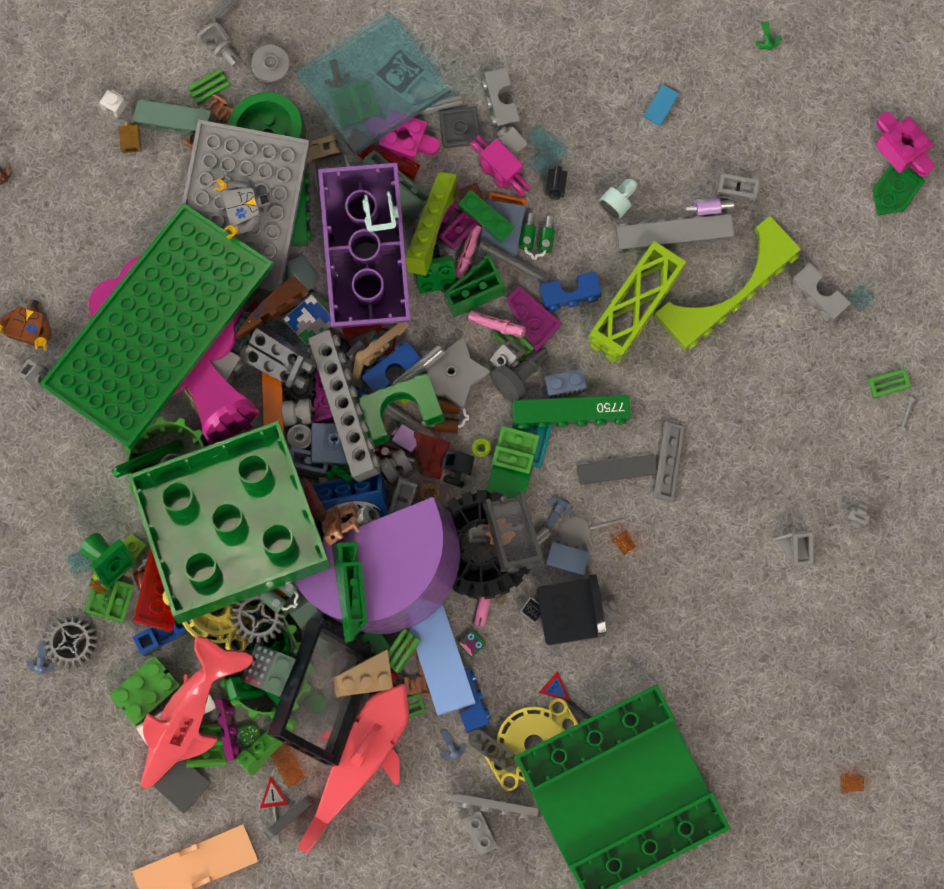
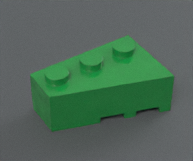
M489 253L477 266L471 268L467 275L463 278L461 277L444 292L446 304L453 318L506 294L505 285Z

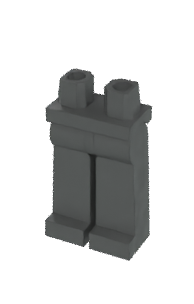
M265 324L256 327L242 361L286 383L285 385L288 387L306 388L310 380L302 374L304 370L312 373L317 365L310 358L311 353L304 352L302 349L285 341L270 331V328Z

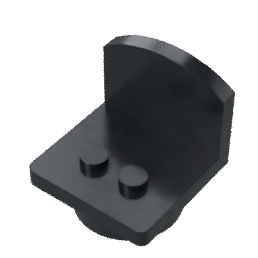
M597 574L588 575V578L583 580L545 585L537 588L546 645L550 646L605 637L606 625Z

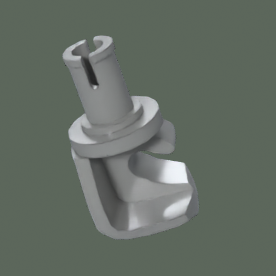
M210 23L198 32L197 38L201 43L216 42V44L208 46V51L213 52L216 57L222 55L231 67H235V63L238 64L241 61L231 49L233 44L231 38L218 23Z

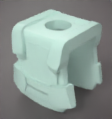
M387 191L392 223L372 225L367 194L364 195L365 199L362 200L363 208L366 212L364 221L368 231L372 232L396 227L395 218H399L398 208L393 206L390 191Z

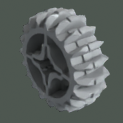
M260 594L243 600V603H236L239 609L232 608V611L237 613V615H232L231 619L238 621L233 623L232 626L233 628L240 627L236 631L237 635L244 632L242 635L243 640L250 636L249 643H252L254 638H257L258 644L261 643L260 638H264L265 643H268L267 636L270 635L272 639H275L276 637L273 632L275 631L280 634L281 630L277 626H284L285 624L279 621V619L285 618V614H277L275 612V618H271L264 613L265 603L259 599ZM260 601L255 610H244L248 604ZM261 608V616L264 618L256 624L255 617L252 615H257L256 612H259ZM241 616H246V618L252 620L251 631L245 628ZM261 624H273L267 631L257 633Z
M65 616V623L61 619H57L59 626L51 624L54 631H46L51 637L44 638L45 642H50L49 645L44 646V649H51L46 655L48 657L54 656L51 660L52 663H56L59 660L58 667H62L65 663V668L70 669L72 663L73 668L77 669V662L81 666H85L83 659L85 658L90 662L91 658L87 655L89 653L92 655L96 654L95 651L91 650V647H98V644L92 643L98 637L95 635L91 636L95 629L87 630L91 624L87 622L83 625V618H80L77 622V617L73 616L70 622L69 617ZM78 627L83 633L71 635L67 628ZM62 632L63 641L56 647V638ZM68 637H70L72 640H74L75 638V641L73 642L74 649L71 646L66 645L69 643ZM86 638L85 649L80 654L79 644ZM71 650L75 658H63L59 653Z

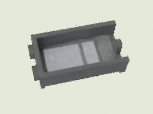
M524 491L513 498L502 496L498 501L494 502L486 499L483 503V509H485L501 572L514 573L519 571V568L533 569L538 567L543 558Z

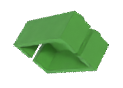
M154 656L109 696L120 709L124 710L123 712L131 722L138 726L145 720L147 714H153L168 701L181 685L168 672L161 661Z

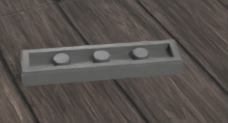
M654 454L577 465L580 485L657 474Z

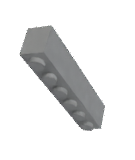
M721 212L708 217L707 215L695 216L696 218L688 219V217L683 216L678 217L677 220L660 219L654 223L641 221L637 225L623 223L616 228L618 253L648 250L653 241H656L665 248L732 241L734 238L731 214Z

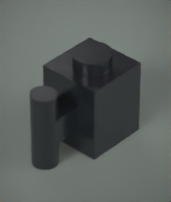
M555 166V169H549L545 195L553 200H559L560 197L564 198L568 171H562L561 166Z
M445 450L441 469L449 471L450 475H445L443 481L463 488L464 481L460 480L461 475L471 476L475 457L461 451Z

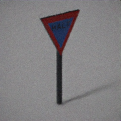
M558 671L538 692L565 700L586 719L591 718L568 698Z

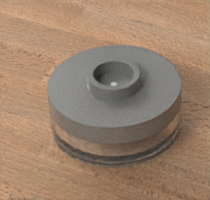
M269 44L261 46L254 52L251 61V71L257 81L265 85H275L283 81L287 76L289 58L281 47Z

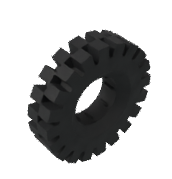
M477 490L475 494H472L471 491L461 494L462 498L456 500L454 497L447 502L449 506L446 508L451 513L460 544L459 569L452 589L462 596L464 594L474 599H479V597L491 599L495 598L497 594L503 596L511 592V587H517L522 583V577L525 574L528 575L531 569L523 567L514 573L501 572L498 556L489 562L485 561L486 563H474L472 559L469 561L464 557L462 553L464 549L461 546L467 531L473 527L477 528L478 525H488L485 509H483L485 500L490 499L491 502L498 501L504 495L493 491V494L488 493L487 490ZM520 516L507 518L505 522L506 524L511 523L512 527L523 525ZM524 528L521 531H512L516 533L515 536L512 537L507 545L503 546L507 562L532 557Z

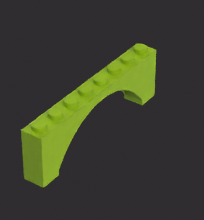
M771 216L755 228L754 233L757 235L758 240L756 267L751 279L739 293L722 303L700 308L677 306L669 301L655 313L654 318L684 351L688 348L690 350L695 348L699 344L698 339L702 336L705 338L714 331L712 328L716 324L719 326L728 319L727 315L731 311L733 313L737 312L742 307L741 303L745 299L747 301L751 300L757 294L755 291L759 287L765 288L771 282L770 278L774 274L776 277L785 270L784 266L788 262L793 264L799 258L798 254L801 249Z

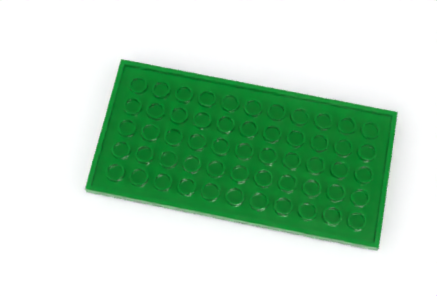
M183 203L39 385L124 446L131 449L273 268V262L237 238L227 239L226 237L230 235L228 232L223 231L222 228Z

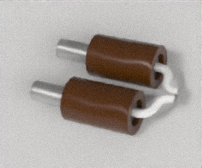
M438 398L442 413L460 414L461 408L452 401ZM464 408L462 409L463 414L467 418L463 419L461 425H459V419L444 418V422L430 427H434V431L458 434V428L463 427L465 421H469V415L466 414V409ZM422 420L421 425L426 427L424 420Z

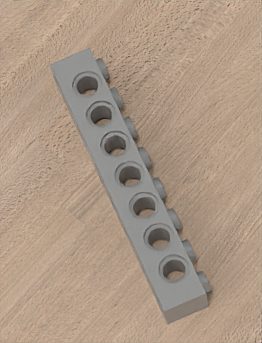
M327 330L308 338L352 477L356 481L361 482L380 474L378 468L381 466L380 461L374 455L373 449L375 446L367 434L369 427L362 418V406L356 400L358 393L354 385L352 386L351 384L352 375L350 370L346 369L345 362H347L343 351L340 350L339 345H341L339 336ZM330 350H332V353L329 356H326L327 353ZM338 367L337 371L335 373H332V370ZM343 384L342 389L337 391L338 387ZM349 401L347 407L343 408L344 403ZM354 419L353 424L348 426L349 421ZM360 436L359 441L354 443L355 438ZM366 453L365 458L360 461V456Z

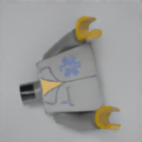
M214 180L212 183L217 182L220 185V188L213 189L215 192L225 190L222 191L230 225L223 231L230 230L232 232L226 238L231 239L235 234L239 235L251 231L259 222V218L263 216L261 207L271 204L269 194L266 193L258 196L256 189L240 181Z

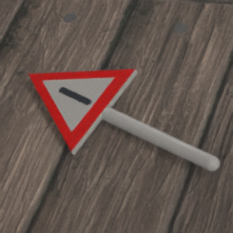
M270 777L260 808L273 807L274 822L278 820L277 806L288 805L289 803ZM279 832V833L276 835L277 844H281V838H280V832Z

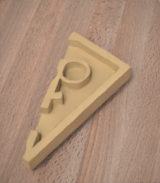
M407 322L398 323L378 340L374 339L365 350L362 349L355 355L352 377L357 382L361 379L362 370L366 366H373L390 347L388 342L395 336H400L409 324Z

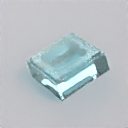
M860 285L847 300L862 312L875 297Z

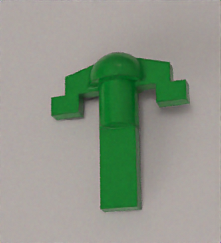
M762 22L765 43L762 44L761 41L755 42L756 46H759V49L772 50L780 44L782 37L777 36L776 40L772 41L769 22Z
M334 465L326 473V479L328 480L333 478V476H338L347 483L353 481V477L343 471L349 470V465Z

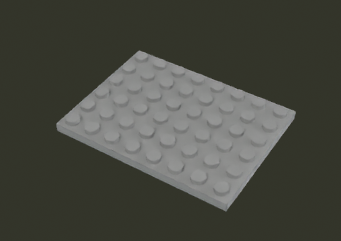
M198 119L182 204H186L224 230L230 225L222 191L225 190L215 192L213 189L220 188V185L217 182L212 183L214 180L240 181L249 184L257 190L258 196L268 193L271 204L261 207L263 216L259 218V222L251 231L239 235L235 234L234 237L273 262V268L257 288L274 291L284 282L311 141Z

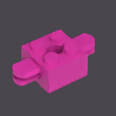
M393 110L388 121L378 117H371L367 122L368 133L381 138L379 142V151L413 163L416 162L419 152L430 156H435L439 152V140L426 134L428 122Z
M890 112L882 113L876 122V126L883 133L875 145L899 174L912 166L919 176L925 177L929 175L935 165L927 155L934 145L910 116L899 123Z
M478 135L475 138L476 142L472 140L469 144L480 156V169L485 175L490 174L498 188L501 189L503 187L505 190H508L511 187L519 196L523 197L525 195L524 190L528 192L531 189L529 184L521 177L523 175V164L497 138L488 145Z

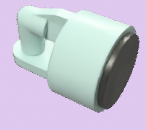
M626 179L617 189L610 187L599 199V204L609 215L620 219L631 207L628 198L636 190L637 182L633 179Z

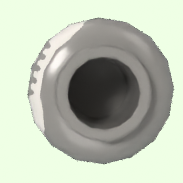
M364 506L357 510L358 517L355 519L360 527L379 519L380 516L374 508Z

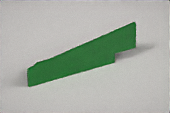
M357 542L332 545L345 642L353 641L354 637L368 622L362 561H357Z

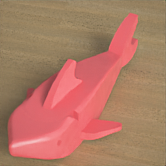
M400 684L389 690L374 694L368 699L355 719L338 766H332L316 815L298 846V849L304 853H309L315 847L328 824L365 787L381 767H383L395 785L400 783V760L394 748L409 722V706L405 684ZM332 728L323 732L320 735L321 739L328 740Z

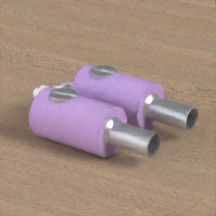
M717 198L694 200V206L686 207V210H694L698 216L721 213V209L734 208V203L731 200L720 201Z

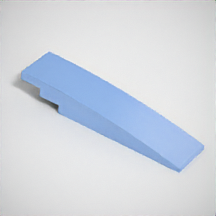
M442 603L431 616L418 625L409 628L411 633L422 640L416 648V652L438 716L476 704Z

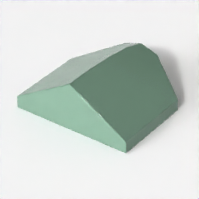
M301 255L287 263L284 282L295 276L310 291L314 287L318 273L306 258Z

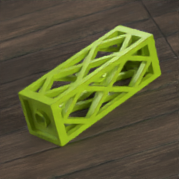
M653 241L590 332L588 338L589 347L595 352L601 351L606 354L605 358L610 362H618L620 364L683 272L686 261L656 241ZM657 264H660L659 266L654 267V268H652V269H650V270L645 271V272L642 273V271H644V270H646V269H648V268H650V267H653V266H655V265H657ZM661 270L660 286L640 295L641 278ZM669 270L672 272V275L667 281V271ZM634 284V298L621 303ZM659 292V294H656L640 302V300ZM653 301L639 321L640 307ZM634 303V305H631V306H629V307H627V308H625V309H622V310H620V311L614 313L615 311H617V310H619V309H621V308H624V307H626V306H628V305ZM633 310V327L612 335L613 318ZM606 323H607L606 335H605V334L601 333V331H602V329L604 328V326H605Z

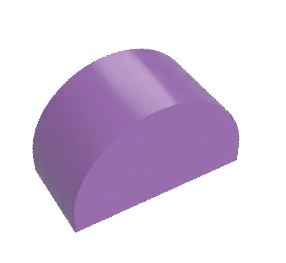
M397 163L318 169L331 327L343 328L411 322ZM387 191H390L393 206L398 208L399 218H395L396 227L379 231H368L364 221L366 217L362 201L365 199L364 195L367 194L372 225L392 223Z
M434 497L359 527L360 532L358 533L355 529L348 531V533L345 532L342 534L344 536L342 539L332 544L358 543L357 561H362L368 621L360 632L390 634L400 632L404 628L409 629L427 619L442 605L449 595L459 569L460 544L451 513ZM323 541L322 543L331 568L297 580L295 584L312 605L342 623L332 545L328 546Z

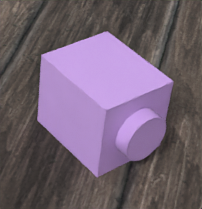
M403 424L400 428L396 427L391 435L393 438L392 444L410 455H413L422 440L421 435Z

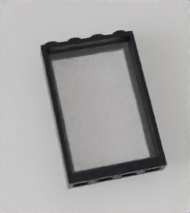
M317 620V622H308L295 657L296 660L285 684L267 735L324 765L338 766L364 693L336 697L333 677L377 654L371 652L370 647L357 644L356 639L351 642H345L342 631L331 629L328 627V623Z

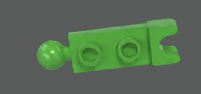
M290 715L287 731L296 729L298 725V720L293 715ZM269 729L248 750L244 749L236 757L237 763L242 768H245L250 776L255 775L262 768L261 764L283 744L281 741L267 735Z

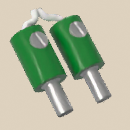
M528 213L526 224L522 225L519 248L530 255L531 259L537 260V257L544 256L545 253H552L555 229H552L553 216L546 217L545 227H542L540 231L538 251L543 253L536 254L534 257L531 252L527 251L533 250L536 227L533 226L534 213Z

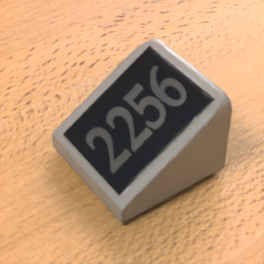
M530 596L519 611V614L533 624H536L541 616L539 602Z

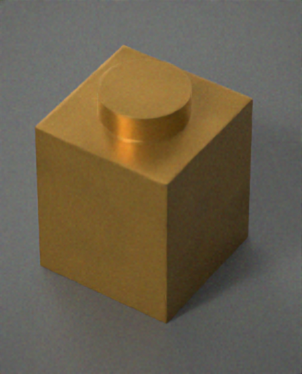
M125 123L123 126H119L120 149L122 153L142 152L139 126L134 123Z

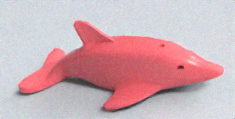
M196 636L194 649L202 664V668L192 677L189 674L183 676L181 687L171 697L160 719L147 714L144 720L143 735L148 744V750L141 779L143 788L147 789L155 785L177 762L198 756L214 746L217 742V736L204 735L199 732L213 682L218 678L248 668L253 662L251 654L240 650H224L208 638Z

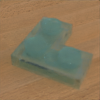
M540 126L526 140V142L540 152L529 165V168L543 179L548 175L549 169H553L568 151L564 145Z

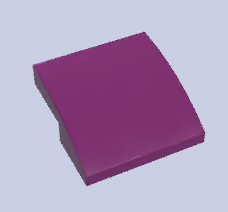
M454 202L447 209L442 219L437 239L454 250L479 223L467 216Z

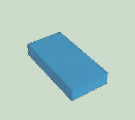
M662 84L644 118L661 126L679 93Z

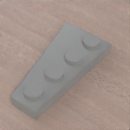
M453 794L451 801L461 804L462 808L473 809V806L481 807L480 811L492 813V810H499V814L506 816L516 813L519 814L518 818L529 820L531 816H537L538 808L462 794Z

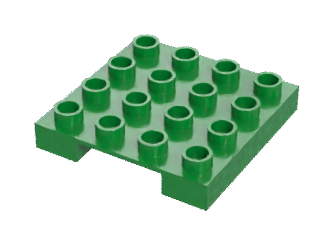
M658 684L513 757L579 889H615L731 829L713 792H709L674 723L675 718Z

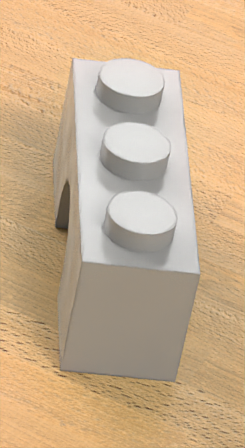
M507 67L484 72L482 86L484 91H488L489 97H486L488 108H492L493 115H490L492 126H496L497 131L504 126L506 128L508 126H520L516 103L504 104L499 100L500 94L511 91Z
M809 263L793 278L791 282L793 284L792 287L798 294L802 293L807 298L806 301L811 307H816L821 311L820 316L825 321L830 320L833 323L851 303L838 290L830 296L821 295L817 291V284L822 280L823 275Z

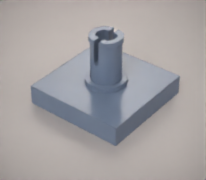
M312 423L311 463L348 465L336 424Z

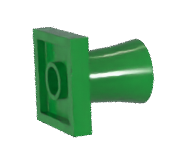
M94 533L88 536L81 545V554L93 561L89 566L106 589L110 588L137 563L120 539L110 546L100 533Z

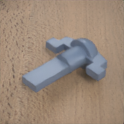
M553 497L552 500L547 501L552 506L554 503L557 505L546 525L553 528L563 508L567 509L565 513L571 516L572 512L570 510L572 507L565 499Z
M47 643L39 644L37 666L33 665V661H27L29 670L37 674L51 672V668L55 667L54 663H49V666L45 667L46 649H44V646Z
M448 730L441 731L440 734L450 752L449 754H446L445 751L440 753L441 758L444 757L445 760L458 759L465 752V743L460 744V749L457 750Z

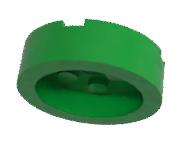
M272 92L257 93L242 100L232 111L227 124L263 132L272 131L273 134L305 139L306 126L296 106L288 98Z

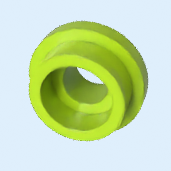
M478 438L472 443V452L477 457H486L491 451V444L485 438ZM481 444L484 445L485 450L479 451L478 446Z

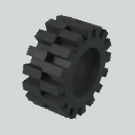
M304 370L302 375L309 378L310 381L307 385V391L302 395L295 394L292 387H288L285 385L286 383L282 382V391L287 401L293 400L295 403H298L299 400L310 399L312 402L313 398L316 397L315 377Z

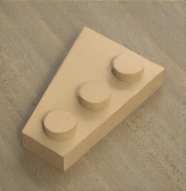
M383 650L364 662L334 676L336 697L384 691L393 688L388 650Z

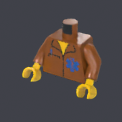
M30 299L28 308L18 306L15 310H11L1 318L0 336L3 331V334L8 338L33 345L36 350L38 347L43 346V350L46 351L47 343L51 337L49 321L44 314L38 312L41 302Z

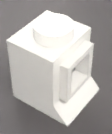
M107 90L99 104L102 110L106 111L108 108L113 111L116 118H119L128 102L124 99L123 95L114 90Z

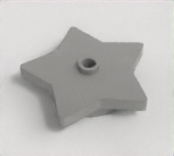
M465 338L459 339L447 348L445 354L426 369L436 396L448 398L461 409L465 408L471 388L490 375L488 369L470 358ZM420 351L421 357L423 358L430 351Z

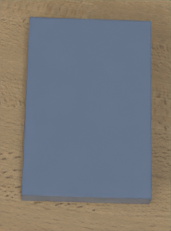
M487 200V204L515 228L502 243H499L483 227L480 243L483 240V242L489 243L516 259L525 206ZM478 250V257L484 258L487 255L486 252Z

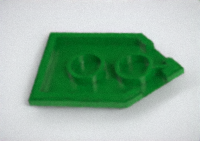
M890 164L872 190L877 216L905 211L925 183V180L909 169L899 174Z

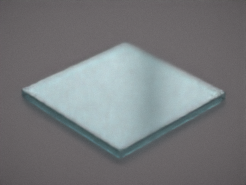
M390 12L295 72L355 154L452 93L449 86Z

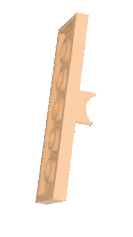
M243 824L134 870L132 873L139 889H196L259 861Z

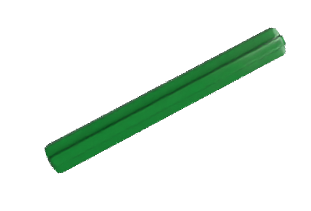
M179 439L115 466L112 469L114 477L119 478L158 461L167 454L181 451L184 448V444Z

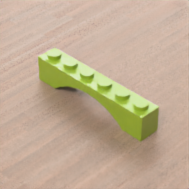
M438 172L405 257L408 273L427 275L442 219L447 209L454 203L458 193L456 174Z

